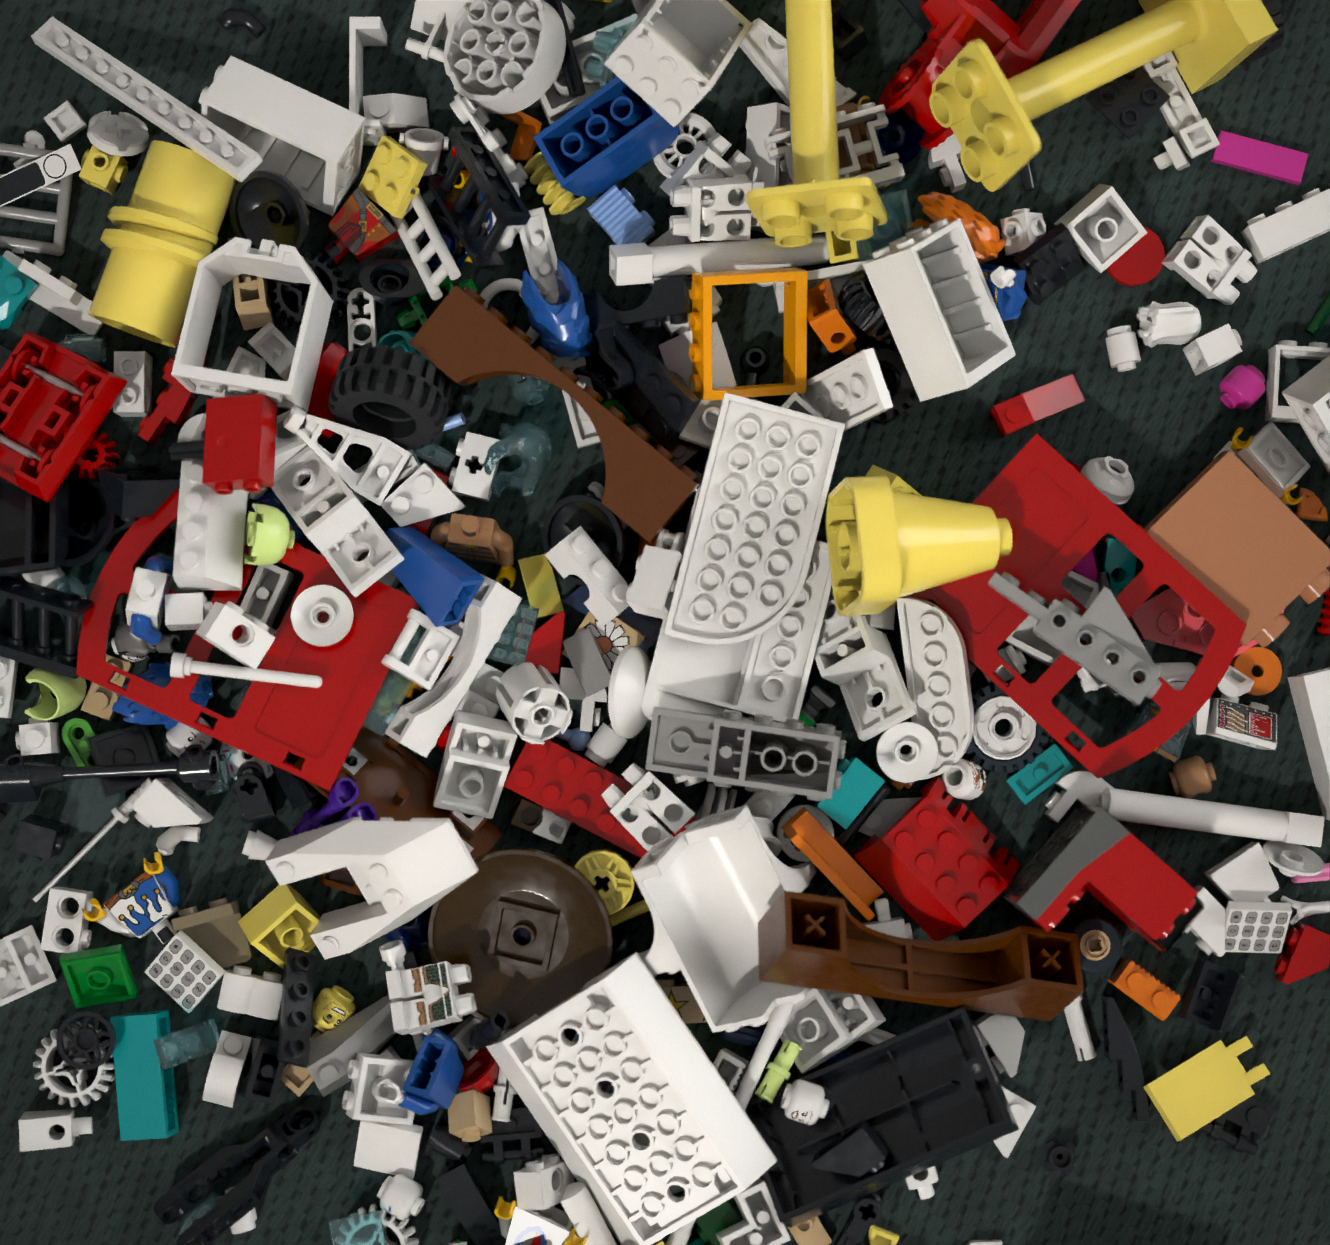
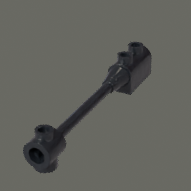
M194 744L187 747L181 753L178 761L66 767L38 762L37 760H24L21 755L14 754L5 761L0 762V803L38 801L43 787L69 779L178 774L184 783L192 782L195 789L206 790L211 788L217 781L219 773L218 756L215 750H203L201 745Z

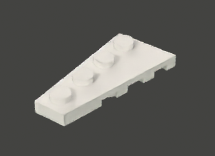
M758 17L751 22L753 25L739 46L787 106L790 107L787 39ZM835 77L836 106L847 104L855 98L857 93L849 87L846 89L836 81Z

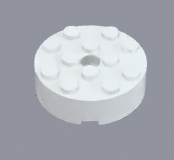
M475 0L468 8L462 7L448 31L444 46L446 75L450 77L454 85L453 88L463 97L467 95L474 104L494 114L519 112L539 100L558 78L566 48L563 22L557 11L544 0Z

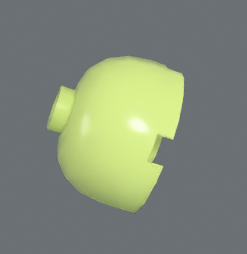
M253 503L252 507L255 512L249 511L246 520L245 545L249 546V554H244V564L269 566L280 561L284 557L287 548H293L295 531L290 530L289 521L282 511L269 505Z

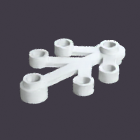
M459 94L455 95V100L450 103V106L463 124L470 120L490 152L493 151L510 182H518L519 189L527 184L526 180L530 176L524 171L523 165L520 162L516 164L508 153L505 154L501 147L508 143L504 135L498 128L491 132L484 126L490 121L486 112L479 106L476 108L467 95L463 98Z

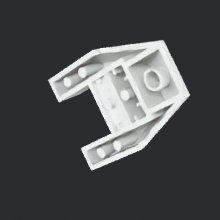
M353 817L278 840L265 860L280 886L343 867H347L366 902L322 914L310 935L324 959L350 953L413 920L478 871V867L450 818H411L410 821H394L393 817H381L379 821H366L362 817Z

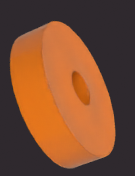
M1251 647L1237 655L1232 662V667L1255 681L1250 692L1246 693L1248 695L1260 696L1268 694L1278 686L1281 680L1282 666L1280 660L1269 649ZM1254 666H1259L1261 669L1259 677H1255L1252 674Z

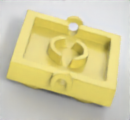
M382 135L358 188L392 216L403 219L412 198L419 195L420 189L418 185L428 164L392 137ZM412 189L416 190L414 194L411 193Z

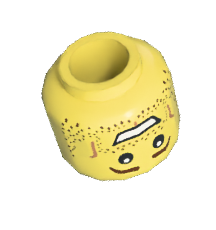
M336 985L332 988L322 989L312 1004V1018L315 1020L313 1025L323 1033L339 1026L355 1013L354 997L347 990Z

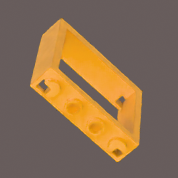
M788 267L692 273V289H688L690 299L692 300V312L689 315V327L692 331L689 357L693 374L689 377V382L692 383V393L703 401L722 400L725 392L745 398L790 395L794 392L797 394L806 393L807 270ZM784 281L783 383L712 388V285Z

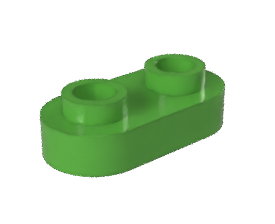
M83 718L70 719L64 724L61 733L65 745L78 767L94 766L90 763L91 754L86 742L87 738L98 735L90 721ZM79 727L84 730V736L81 739L75 736V731Z

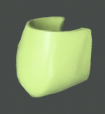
M37 667L25 677L29 684L37 682L40 691V698L33 708L25 710V714L34 719L48 721L76 710L86 696V680L82 677L74 679ZM50 691L56 696L57 699H54L52 697Z

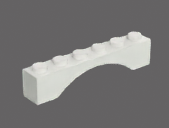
M484 575L482 576L485 580L465 612L463 634L450 665L440 679L432 686L431 690L426 691L415 700L399 708L385 732L386 735L425 758L435 747L440 734L446 724L452 719L455 709L461 699L467 694L472 681L478 671L484 666L487 656L493 646L499 641L502 631L510 618L516 613L517 607L522 600L521 597L500 583Z

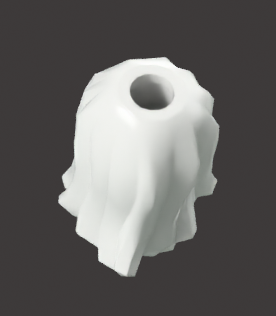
M1152 301L1147 306L1139 307L1136 319L1140 321V329L1137 330L1138 337L1143 338L1144 345H1148L1151 348L1158 344L1182 345L1188 343L1198 336L1201 330L1200 312L1188 302L1160 304Z

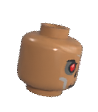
M1198 755L1176 761L1172 767L1173 771L1168 772L1175 794H1181L1183 798L1188 799L1210 793L1212 790L1211 781L1217 780L1212 763L1205 764L1203 758Z

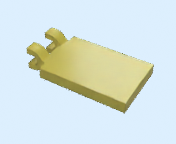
M1247 1036L1238 1039L1227 1047L1219 1040L1144 1086L1145 1091L1177 1142L1253 1096L1255 1093L1250 1085L1270 1074L1264 1063L1246 1072L1238 1060V1055L1253 1047Z

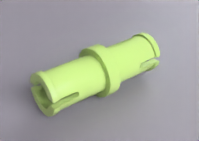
M784 1039L773 1062L768 1063L766 1067L768 1071L759 1088L755 1091L758 1097L773 1103V1099L784 1079L788 1080L791 1075L789 1070L802 1050L799 1045Z

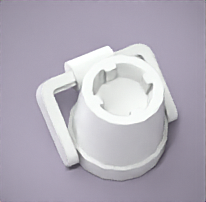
M415 128L405 133H400L399 144L406 147L428 164L423 176L437 173L441 150L448 151L449 138L433 129Z

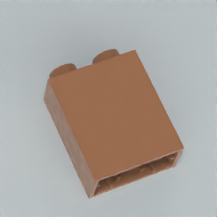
M1230 450L1221 452L1144 527L1148 532L1147 534L1247 624L1240 644L1245 646L1253 639L1263 648L1269 645L1290 624V621L1281 612L1298 595L1307 604H1310L1330 587V572L1326 569L1330 565V549Z

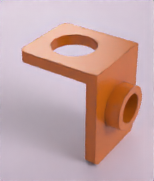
M521 111L511 114H499L519 125L510 152L511 158L514 161H529L537 145L533 137L539 134L542 122Z

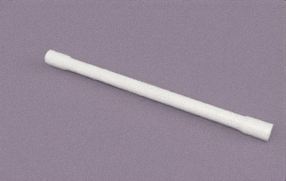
M790 1002L779 1004L769 1015L767 1026L735 1094V1098L744 1111L795 1004H790ZM696 1219L673 1231L666 1245H686Z

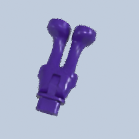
M347 777L338 779L330 790L329 801L319 810L310 809L304 813L299 825L292 830L291 836L330 825L328 820L333 815L345 809L357 799L359 795L357 784ZM362 802L353 806L334 823L353 817H362L366 821H377L378 816L371 804Z

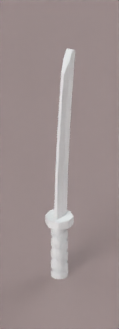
M147 778L120 807L115 806L111 810L114 817L33 898L35 902L52 888L118 821L125 824L129 820L128 815L133 811L131 806L153 782L152 779Z

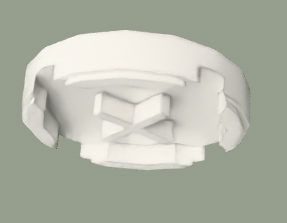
M103 111L95 114L89 120L87 137L91 144L103 152L117 156H134L142 153L148 146V127L134 115L127 112L111 115V111Z

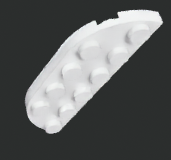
M903 596L898 598L897 607L907 689L916 712L915 715L911 716V721L926 727L933 734L938 746L936 764L927 776L920 779L924 780L944 773L963 757L973 736L974 709L966 646L956 623L937 605L924 599Z

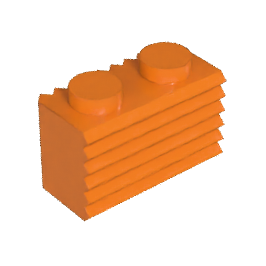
M1124 958L1108 979L1109 983L1162 1021L1166 1020L1180 1000L1179 994L1175 993L1174 990L1170 989V987L1129 958Z

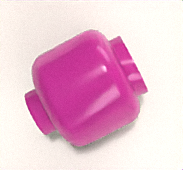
M1250 364L1247 366H1235L1219 384L1222 394L1220 397L1221 401L1230 409H1249L1265 392L1264 375Z

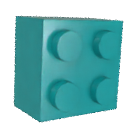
M851 757L849 760L844 758L836 766V771H842L840 789H833L832 799L825 798V801H816L814 803L817 808L844 829L850 826L885 782V780L856 757Z

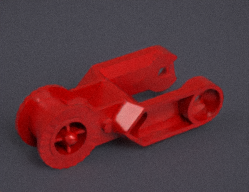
M922 0L920 8L932 25L927 33L928 37L920 49L916 50L914 55L910 56L907 62L901 65L899 71L887 83L886 89L883 90L882 96L879 98L878 105L884 104L886 109L885 115L892 114L901 109L922 127L918 139L919 144L926 150L938 147L939 143L945 142L947 137L953 135L951 127L945 128L941 126L932 114L929 103L930 95L932 94V84L969 42L977 38L981 39L987 45L1007 80L1028 70L1039 60L1081 0H1032L1017 23L991 0Z

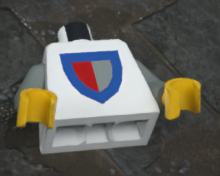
M499 1197L494 1213L499 1219L501 1235L507 1239L505 1245H585L588 1238H581L575 1234L576 1230L574 1228L571 1229L572 1223L566 1212L553 1206L545 1210H518L517 1201L513 1200L512 1203H508L503 1200V1197Z

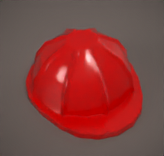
M486 1047L484 1049L481 1048L469 1061L464 1060L462 1062L464 1075L458 1090L466 1092L474 1089L484 1094L493 1088L498 1079L500 1068Z

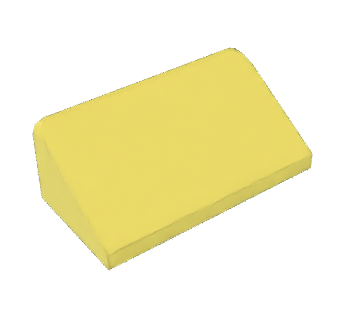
M545 554L518 560L531 610L536 612L535 620L557 614L558 612H564L553 568Z

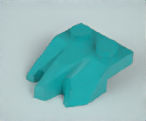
M0 255V331L13 325L23 312L21 308L39 288L37 283L20 272L17 267L2 255Z

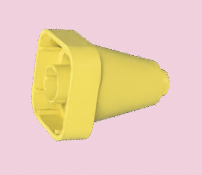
M885 475L846 477L827 497L825 528L833 597L840 616L880 614L900 597L992 570L997 565L999 556H1008L1012 549V530L1009 521L1006 518L996 519L995 513L990 507L892 491L889 480Z

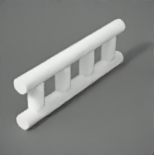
M412 189L411 193L414 194L416 190ZM419 193L417 197L412 198L403 219L396 218L390 213L389 215L431 299L438 300L443 296L439 288L441 282L447 276L451 280H456L461 276V273ZM414 207L419 218L409 228L404 217ZM425 230L430 241L420 250L416 239ZM437 252L442 264L432 274L427 262Z

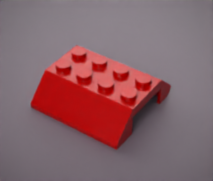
M939 776L934 777L919 791L923 796L882 836L878 837L874 834L853 854L857 861L933 941H941L964 929L1010 885L1021 865L1012 854L1007 855L1009 851L1004 846L996 849L993 855L990 856L988 854L996 837L992 833H987L988 828L971 810L967 811L968 807L964 803L956 805L951 813L947 810L953 796L945 791L947 787Z

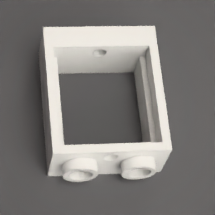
M1282 340L1278 341V345L1276 344L1269 349L1265 421L1299 423L1290 406L1278 405L1280 358L1323 361L1330 355V348H1327V343L1312 342L1309 343V346H1297V341ZM1329 399L1328 401H1326V404H1327L1328 408L1330 409V399Z

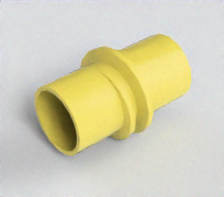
M153 140L150 143L128 206H113L109 210L107 217L119 229H105L102 232L100 240L111 249L88 315L102 323L164 346L177 347L198 262L210 255L213 246L217 244L219 239L217 235L237 180L191 149L165 141Z

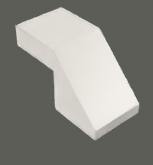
M268 322L248 343L284 381L288 382L296 348L271 322Z

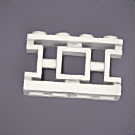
M870 102L859 106L857 112L846 114V111L836 112L837 129L875 119L874 121L867 122L864 126L868 140L853 144L849 128L837 131L838 141L843 140L850 166L839 169L840 179H847L851 175L859 173L861 168L857 156L872 152L876 168L889 165V167L851 178H869L873 181L876 188L902 181L905 172L902 163H899L898 152L882 156L875 130L887 127L889 123L885 115L886 109L884 104L876 106L875 102ZM787 128L771 131L769 137L765 138L764 141L769 160L784 156L792 183L782 186L793 185L790 145L777 148L778 146L791 143V130L787 131Z

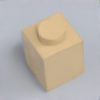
M474 1089L456 1094L450 1108H448L449 1133L462 1138L464 1142H475L480 1140V1136L492 1133L490 1097Z

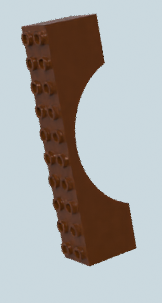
M455 285L409 344L452 380L465 387L490 377L522 375L547 381L568 393L586 412L600 438L606 470L605 489L601 503L648 542H655L660 531L669 525L701 486L696 482L699 476L684 464L680 468L672 462L675 456L660 444L655 448L648 443L651 436L634 424L630 428L624 422L628 417L616 407L610 404L606 408L600 402L604 398L587 384L584 388L579 386L577 382L580 378L564 365L560 368L556 367L553 364L556 358L543 347L538 345L536 349L530 345L533 339L520 328L514 325L510 329L506 325L509 319L491 305L486 309L483 306L486 300L468 286L461 289Z
M786 890L783 891L758 922L759 981L958 1009L965 1007L967 1010L1044 1021H1051L1084 992L1078 934L1053 930L1047 932L1039 928L1019 926L999 934L967 940L924 941L906 939L884 934L863 925L848 912L845 906V899Z

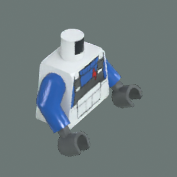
M152 556L148 558L144 568L136 567L125 610L127 625L130 626L132 634L156 645L158 652L173 653L177 651L172 648V642H180V638L178 635L162 634L159 629L165 609V594L169 593L173 578L174 559Z

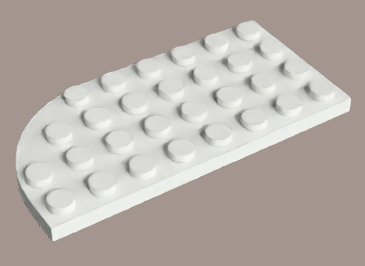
M724 393L663 635L707 645L732 644L745 641L765 632L786 615L799 597L807 577L845 424Z

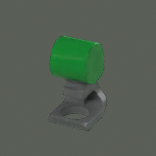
M815 683L810 691V699L800 710L798 720L804 721V726L813 727L816 724L814 718L820 710L827 707L832 708L836 700Z

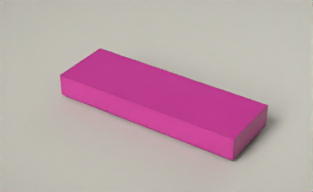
M1222 130L1218 133L1217 139L1220 145L1214 148L1211 162L1295 185L1301 183L1308 158L1307 153Z

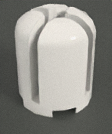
M530 662L519 663L506 670L500 678L502 684L497 685L496 698L499 707L520 738L531 744H545L544 740L553 738L559 732L563 734L571 723L573 711L570 707L569 699L551 673L541 665H539L537 670L534 664Z

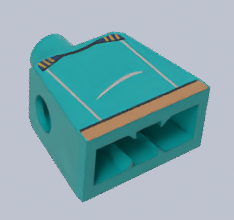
M1105 534L1098 541V573H1110L1112 594L1116 598L1122 589L1134 579L1137 557L1115 536ZM1118 568V574L1115 577H1111L1112 571Z

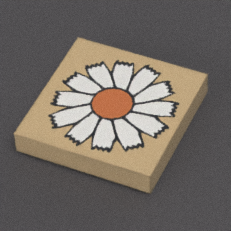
M590 611L574 633L575 635L589 627L591 628L604 653L602 656L611 673L619 653L627 646L640 647L647 637L618 616L602 627ZM564 649L562 654L568 657L567 652Z

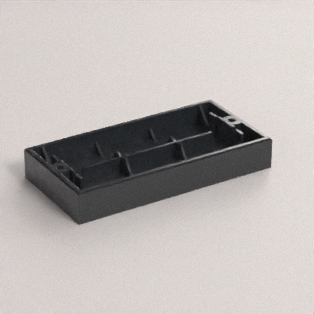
M961 1007L799 1078L822 1086L825 1091V1099L829 1100V1107L825 1117H819L813 1125H806L788 1119L785 1116V1111L781 1108V1100L787 1084L779 1088L773 1103L756 1097L749 1101L745 1113L777 1158V1162L763 1174L780 1223L789 1228L1019 1130L972 1015L965 1007ZM978 1067H981V1071L979 1073H974V1071ZM863 1119L868 1122L887 1147L886 1159H884L885 1164L872 1174L867 1171L862 1176H854L815 1169L812 1165L815 1153Z

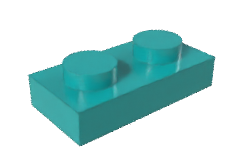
M1052 743L1043 750L1032 764L1028 763L1025 768L1017 770L1005 780L1023 805H1026L1074 768L1055 743Z

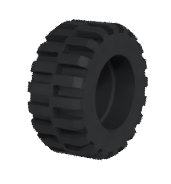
M366 345L361 349L356 348L350 351L340 360L329 395L328 405L336 423L385 437L405 450H410L411 448L417 450L426 445L429 446L441 436L453 394L450 382L443 371L437 369L429 359L425 360L421 358L420 354L404 351L405 349L400 347L389 348L388 345H379L378 347Z

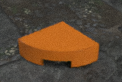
M1298 488L1297 499L1304 495V498L1296 504L1295 515L1303 520L1327 522V510L1320 499L1312 491Z

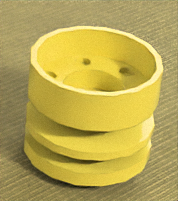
M606 848L592 850L582 856L574 866L590 880L594 887L597 883L596 876L599 875L601 878L607 876L610 879L607 884L608 890L604 888L597 890L606 905L609 915H613L623 909L631 899L635 886V879L631 873L633 868L628 859L619 852Z

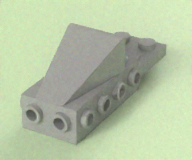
M1005 571L1001 576L996 572L988 582V586L1039 621L1032 631L1034 634L1135 705H1139L1145 696L1152 698L1162 684L1158 680L1162 673L1159 672L1110 589L1104 586L1081 617L1077 614L1080 609L1069 600L1064 598L1062 602H1059L1055 599L1047 609L1043 606L1046 600L1032 590L1026 594L1017 588L1020 582ZM1080 638L1087 642L1085 646L1080 643ZM1107 658L1113 660L1112 664H1109L1106 661ZM1135 676L1140 679V683L1134 682L1133 677Z
M654 706L645 770L706 778V781L713 782V785L725 788L738 785L745 786V790L752 792H763V789L776 791L775 794L786 797H793L794 794L806 795L807 799L814 801H825V798L832 799L833 789H840L842 771H836L837 759H844L846 741L840 740L841 731H836V726L817 723L815 728L804 726V721L796 719H786L785 723L773 721V717L768 715L755 714L745 718L741 717V712L734 710H723V714L711 715Z

